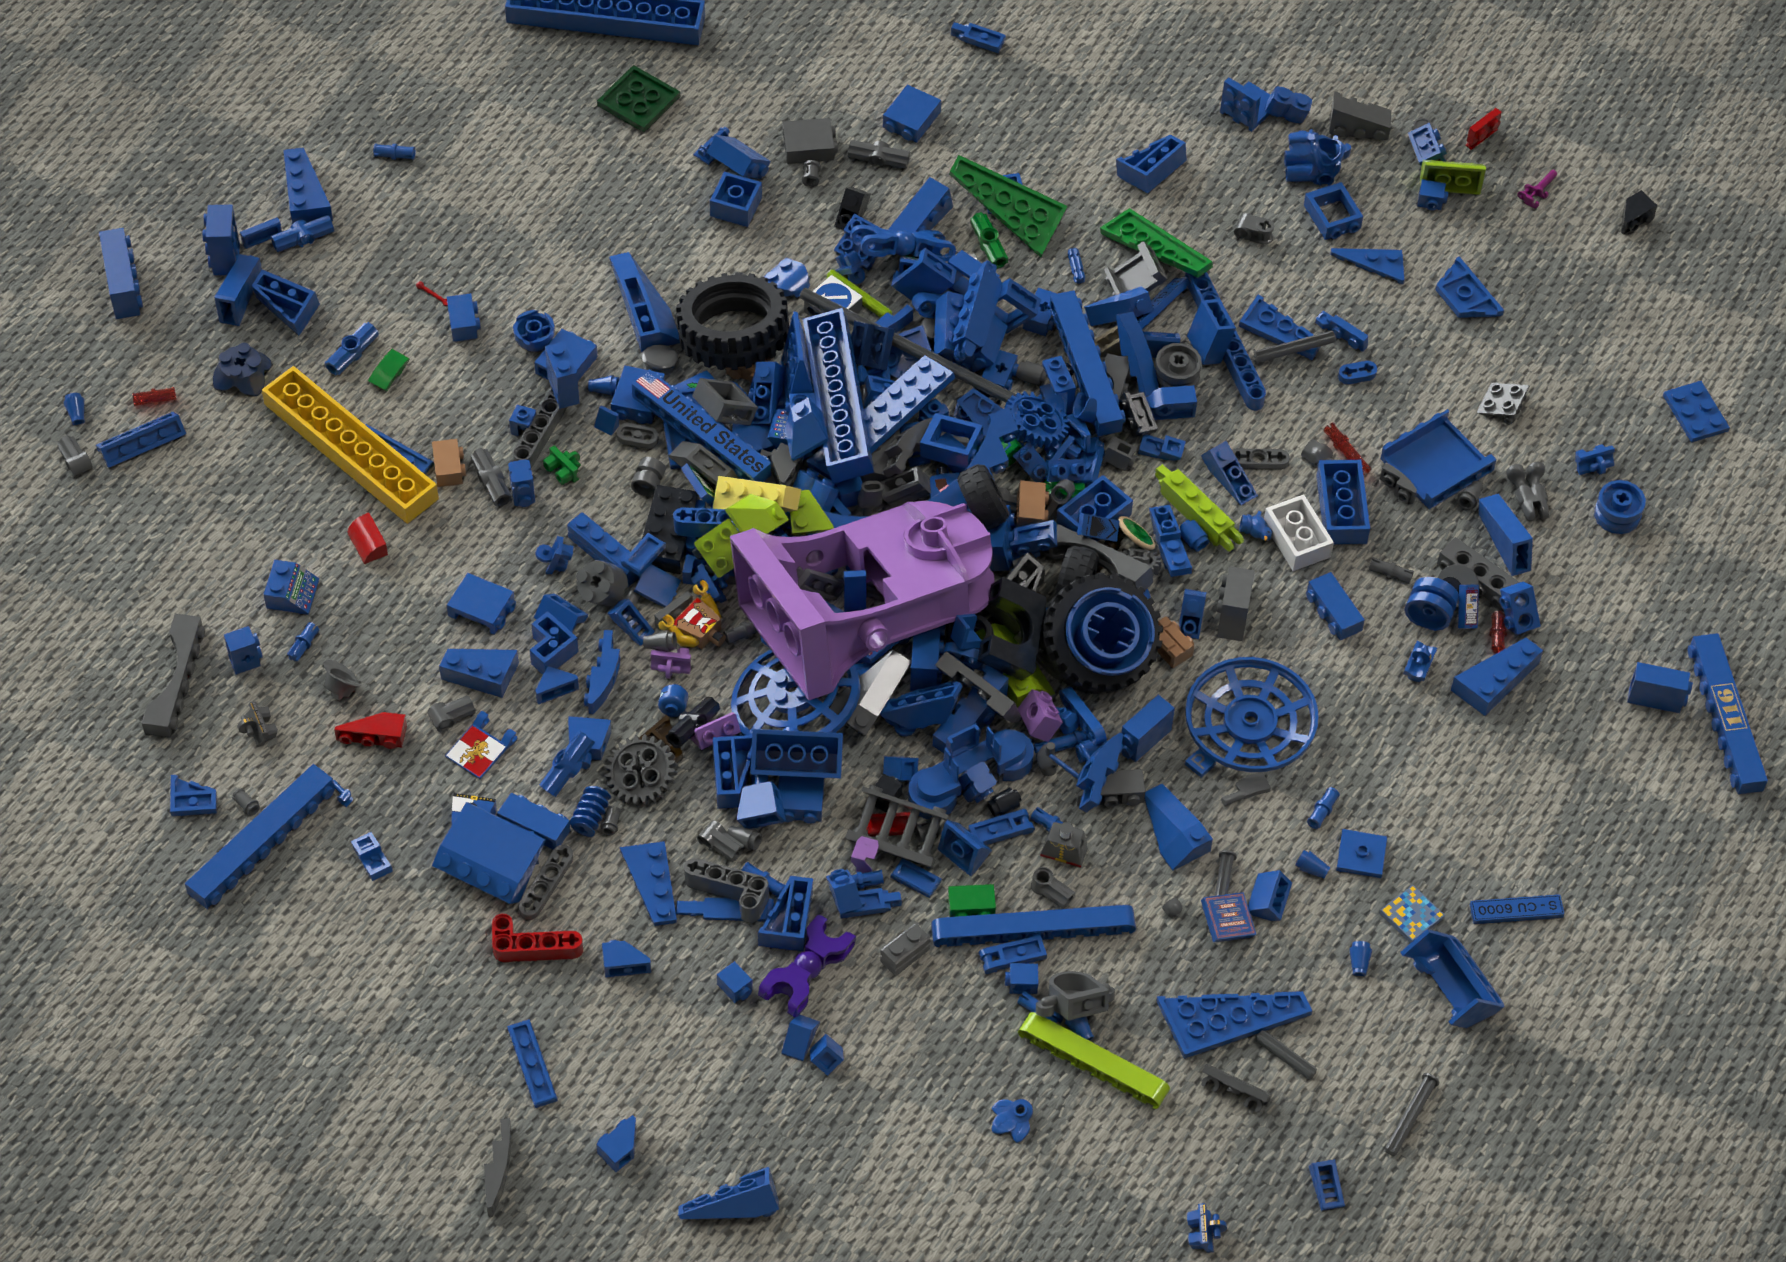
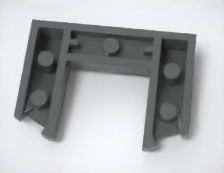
M945 652L935 664L941 672L953 681L961 683L963 687L971 688L973 686L978 690L977 694L988 701L986 703L988 707L1011 723H1019L1022 717L1015 702L948 652Z

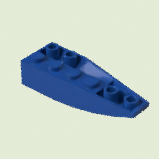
M627 252L609 256L641 352L653 345L670 346L680 343L678 330L670 308L632 255Z

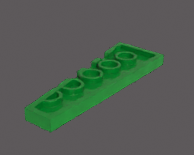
M1130 208L1100 227L1102 235L1139 252L1140 250L1137 245L1143 241L1153 248L1159 261L1197 278L1213 268V263L1210 259Z

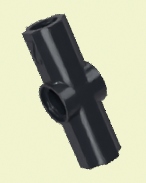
M706 697L690 712H682L678 723L668 731L666 735L667 742L673 748L683 746L695 735L694 730L707 724L720 710L719 703L713 697Z

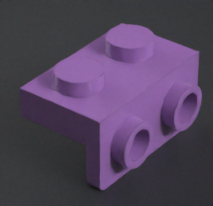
M733 712L696 728L694 730L695 735L691 737V740L702 750L713 745V737H728L740 733L741 730L736 714Z

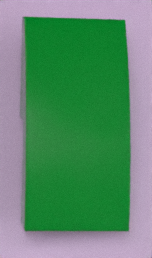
M391 349L380 361L367 381L387 392L396 376L401 375L410 358Z

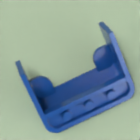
M1427 929L1400 952L1402 956L1414 959L1415 962L1413 964L1419 972L1430 974L1454 1007L1451 1011L1452 1019L1448 1021L1451 1025L1468 1028L1498 1013L1505 1007L1497 992L1456 937Z

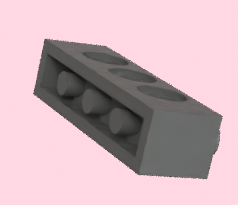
M1456 537L1439 553L1437 564L1442 570L1454 564L1465 565L1473 569L1480 583L1479 596H1484L1495 608L1504 611L1500 604V589L1520 583Z

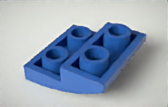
M854 214L844 228L845 234L834 251L839 255L845 252L857 251L860 259L867 258L869 262L867 266L861 267L869 270L877 257L865 255L860 246L851 240L850 233L856 225H876ZM858 233L857 239H863L866 233Z

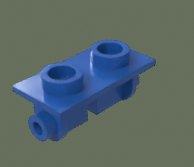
M721 127L715 135L729 137L730 131L727 127ZM715 135L704 145H701L693 154L708 165L715 160L714 157L706 153Z

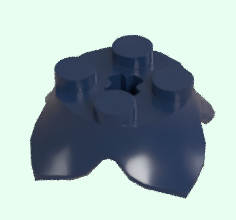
M241 343L238 346L231 347L219 355V362L213 374L214 389L226 391L235 386L243 394L259 396L265 385L264 371H268L271 368L272 362L266 355L250 347L248 343Z

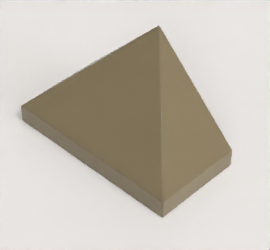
M1117 326L1094 340L1095 346L1098 345L1100 348L1101 357H1106L1107 353L1122 356Z

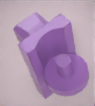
M679 648L677 653L652 650L651 670L666 672V679H671L672 673L690 674L691 654H689V649Z

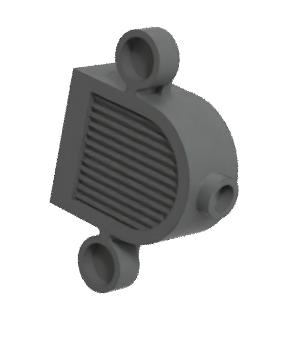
M1076 971L1060 972L1049 979V996L1036 1002V1014L1042 1017H1049L1054 1014V1011H1057L1065 1019L1073 1020L1106 1012L1109 1009V1002L1115 999V989L1108 983L1101 984L1086 973Z

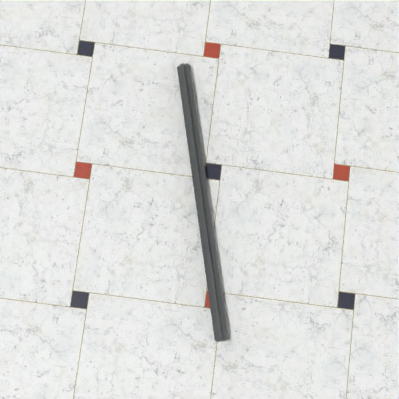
M804 288L800 293V299L826 312L843 308L847 321L851 325H854V321L878 325L807 288ZM894 333L892 345L918 359L926 355L954 372L956 378L1007 403L1012 395H1016Z

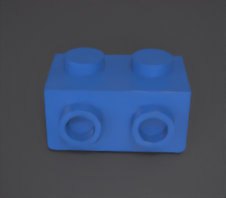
M1054 520L1014 528V541L1010 542L1011 549L1017 555H1025L1026 553L1029 554L1038 550L1047 551L1050 548L1057 547V523Z

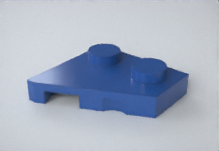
M171 775V816L217 813L216 789L201 786L199 783L191 780L186 782L180 780L177 775Z

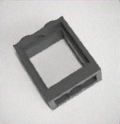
M700 378L692 395L716 422L751 425L758 409L751 399L734 382Z

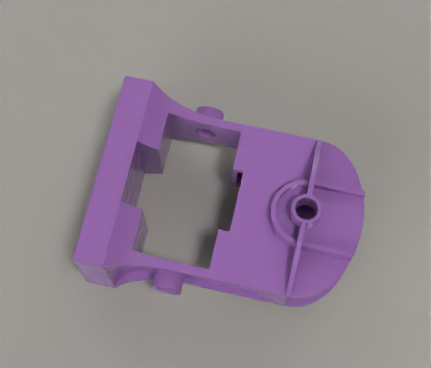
M933 501L907 502L902 506L855 522L803 537L772 536L755 528L730 536L739 606L808 700L833 692L844 673L869 653L881 650L888 644L954 622L956 615L980 612L988 605L990 587L995 582L993 572L989 568L992 562L990 532H987L984 525L972 513L967 511V505L964 503L953 507ZM848 565L852 571L866 570V583L872 581L884 596L885 604L860 611L834 613L819 593L799 588V578H797L796 569L800 566L803 570L808 568L826 573Z

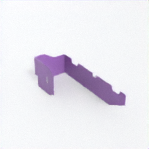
M863 836L857 840L851 856V862L856 867V872H872V868L865 862L866 857L875 859L879 847L877 840Z

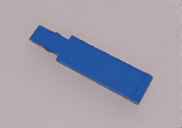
M705 898L704 901H677L676 915H703L705 920L743 921L740 915L739 901L730 898ZM773 899L768 900L758 921L766 922L769 912L774 908Z

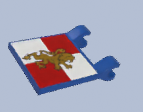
M484 711L477 715L473 724L445 755L446 758L479 779L486 774L502 754L517 740L516 732L512 729L506 731L501 741L484 731L483 728L490 721L488 714Z

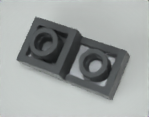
M1385 463L1382 467L1380 480L1389 487H1395L1394 495L1399 500L1413 504L1417 493L1413 483L1398 469Z

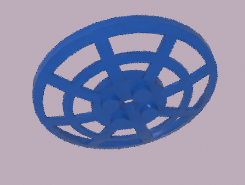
M770 649L755 659L744 670L733 690L731 710L736 714L743 736L752 735V729H762L764 724L775 728L794 727L798 729V726L807 724L822 714L831 723L817 732L836 733L853 714L860 697L861 684L854 664L849 668L851 678H841L834 691L828 693L823 703L817 698L808 700L785 668L778 672L770 669L780 662L778 658L770 661L765 666L761 665L762 662L775 655ZM752 671L758 672L751 682L749 693L737 698L740 687ZM763 675L770 678L767 688L755 691ZM838 686L851 687L848 701L843 710L837 715L829 706L835 699ZM798 687L794 692H788L790 688ZM767 696L770 704L762 713L758 709L755 699ZM749 702L752 713L758 719L751 730L742 722L737 711V706ZM809 706L816 709L810 714L797 719V712L803 711ZM777 710L788 714V720H776L770 718V716Z
M1257 657L1228 659L1208 668L1192 685L1187 696L1185 709L1189 733L1203 753L1223 766L1245 772L1277 770L1297 760L1313 742L1319 718L1315 697L1299 675L1280 663ZM1259 668L1270 671L1265 682L1257 680L1238 681L1234 669ZM1226 672L1229 684L1219 688L1211 698L1199 691L1211 678L1219 673ZM1278 675L1291 682L1304 698L1292 703L1281 690L1274 687ZM1252 687L1262 690L1259 696L1243 695L1241 688ZM1227 692H1233L1235 699L1228 706L1217 702ZM1269 694L1275 695L1285 706L1275 709L1267 700ZM1195 698L1207 705L1204 716L1206 727H1193L1191 713ZM1306 706L1310 710L1311 718L1308 736L1295 733L1297 729L1296 711ZM1213 709L1224 714V724L1212 726L1211 714ZM1289 714V731L1277 728L1278 718ZM1248 716H1252L1257 721L1250 723L1247 722L1245 718ZM1228 732L1235 739L1232 747H1229L1216 734ZM1210 735L1211 739L1221 749L1228 752L1226 757L1222 758L1213 753L1201 742L1198 736ZM1272 735L1284 739L1271 750H1269L1265 743ZM1291 741L1304 743L1296 754L1286 760L1277 763L1273 755L1285 749ZM1244 743L1256 744L1260 753H1246L1240 750ZM1236 756L1246 759L1264 758L1268 765L1248 766L1237 764L1233 761Z

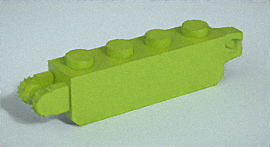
M1163 464L1156 468L1155 476L1159 480L1161 494L1185 518L1190 521L1195 520L1206 532L1209 541L1213 545H1221L1227 551H1231L1234 545L1229 538L1239 545L1244 542L1241 533L1234 528L1235 523L1179 469L1171 472Z

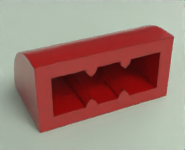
M370 513L358 517L351 523L347 533L364 564L388 555L386 542Z

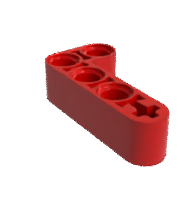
M502 913L493 918V953L496 960L500 962L576 959L583 953V939L577 931L514 933L513 921L509 915ZM553 945L551 948H546L545 946ZM530 946L528 949H523L522 947ZM507 947L505 950H500L499 948Z

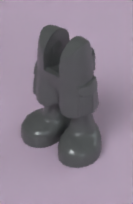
M1542 462L1531 463L1525 471L1521 464L1512 465L1506 470L1507 478L1517 487L1515 496L1519 506L1522 507L1523 515L1528 521H1534L1535 519L1534 507H1537L1541 520L1549 518L1546 488L1544 485L1539 484L1540 478L1545 473V466ZM1525 477L1530 487L1525 484Z

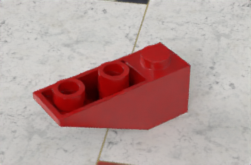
M382 712L336 726L334 728L336 740L344 744H351L352 742L361 743L368 747L382 745L388 749L402 748L407 728L406 715Z

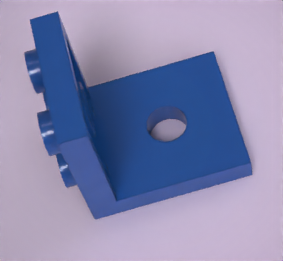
M1228 77L1224 81L1220 113L1233 117V121L1238 124L1243 123L1252 132L1270 115L1265 109L1271 94L1249 81L1243 86Z

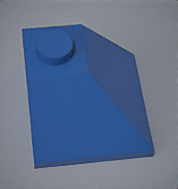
M809 397L790 408L785 426V435L792 461L829 441L823 413Z

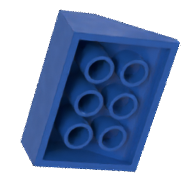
M794 311L780 360V365L785 367L783 383L785 403L789 402V394L815 393L806 338L798 312Z
M466 802L440 844L432 866L509 904L518 903L522 899L546 839Z

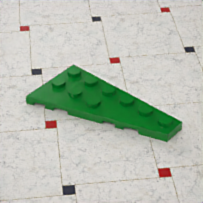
M958 155L949 175L1032 251L1042 257L1068 206Z

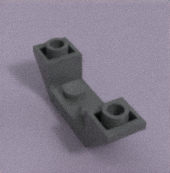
M682 441L669 455V458L681 467L689 464L716 486L718 476L739 479L732 468L701 444Z

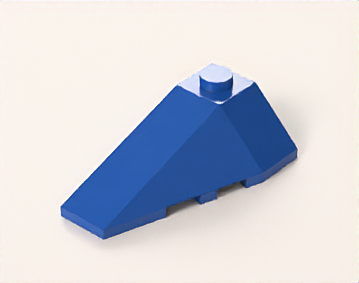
M1163 784L1145 792L1144 799L1157 838L1160 854L1172 871L1211 852L1213 838L1202 823Z
M766 1167L740 1177L741 1182L734 1187L725 1184L719 1187L720 1189L712 1197L710 1194H704L680 1205L678 1211L679 1218H752L773 1215L779 1210V1199L770 1168Z

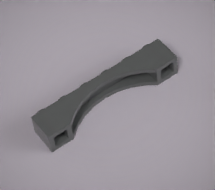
M1057 524V547L1050 548L1047 551H1040L1041 554L1052 559H1059L1065 557L1070 547H1086L1094 550L1099 555V566L1111 574H1118L1120 579L1125 580L1129 578L1133 580L1132 585L1135 587L1141 586L1146 590L1154 583L1152 566L1095 540L1077 535V532L1069 530L1062 525Z
M176 613L174 614L169 631L172 643L177 650L176 671L166 689L146 707L142 726L144 734L171 738L173 730H177L178 712H182L184 707L183 694L188 693L189 675H193L195 669L194 657H198L200 653L199 640L205 636V626L202 625L201 617Z

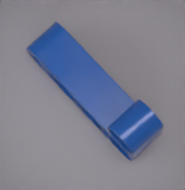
M678 508L673 513L674 531L680 536L702 537L726 519H730L725 509Z

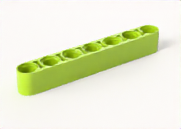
M1035 1012L1029 1013L1018 1030V1035L1022 1039L1025 1037L1031 1040L1030 1043L1043 1050L1044 1048L1048 1049L1052 1055L1062 1060L1070 1061L1071 1065L1082 1071L1087 1070L1091 1072V1075L1103 1082L1108 1081L1112 1084V1087L1124 1093L1132 1094L1133 1098L1144 1104L1149 1103L1153 1105L1154 1109L1160 1107L1170 1090V1086L1159 1077L1061 1025L1037 1015Z

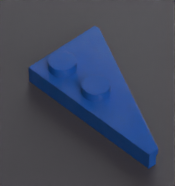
M1331 248V255L1339 260L1350 261L1359 268L1375 272L1381 277H1390L1397 280V283L1404 284L1402 250Z

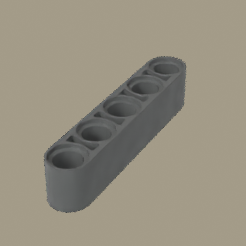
M550 388L539 406L531 426L526 428L513 451L514 461L527 459L530 461L531 468L568 408L559 409L552 388Z

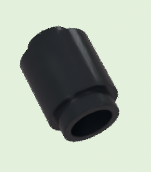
M1009 787L990 797V800L987 801V806L993 816L997 817L1019 808L1022 799L1016 789L1012 790Z

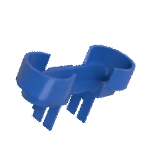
M975 723L947 737L946 748H944V761L933 767L922 769L913 775L909 782L908 802L932 810L936 806L947 810L946 814L949 815L956 806L957 796L961 795V784L958 781L959 774L981 761L985 762L994 758L997 762V773L999 775L1004 773L1003 781L1022 779L1029 774L1033 766L1034 746L1031 740L1022 732L1005 729L994 734L989 726L986 731V740L979 743L980 729ZM921 812L919 814L920 817L925 819L933 817Z

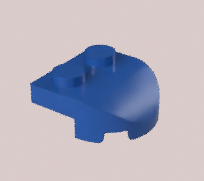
M789 258L782 260L764 276L768 279V283L772 281L776 283L777 288L783 290L785 297L790 295L799 297L804 288L809 289L810 278L806 267L802 263Z

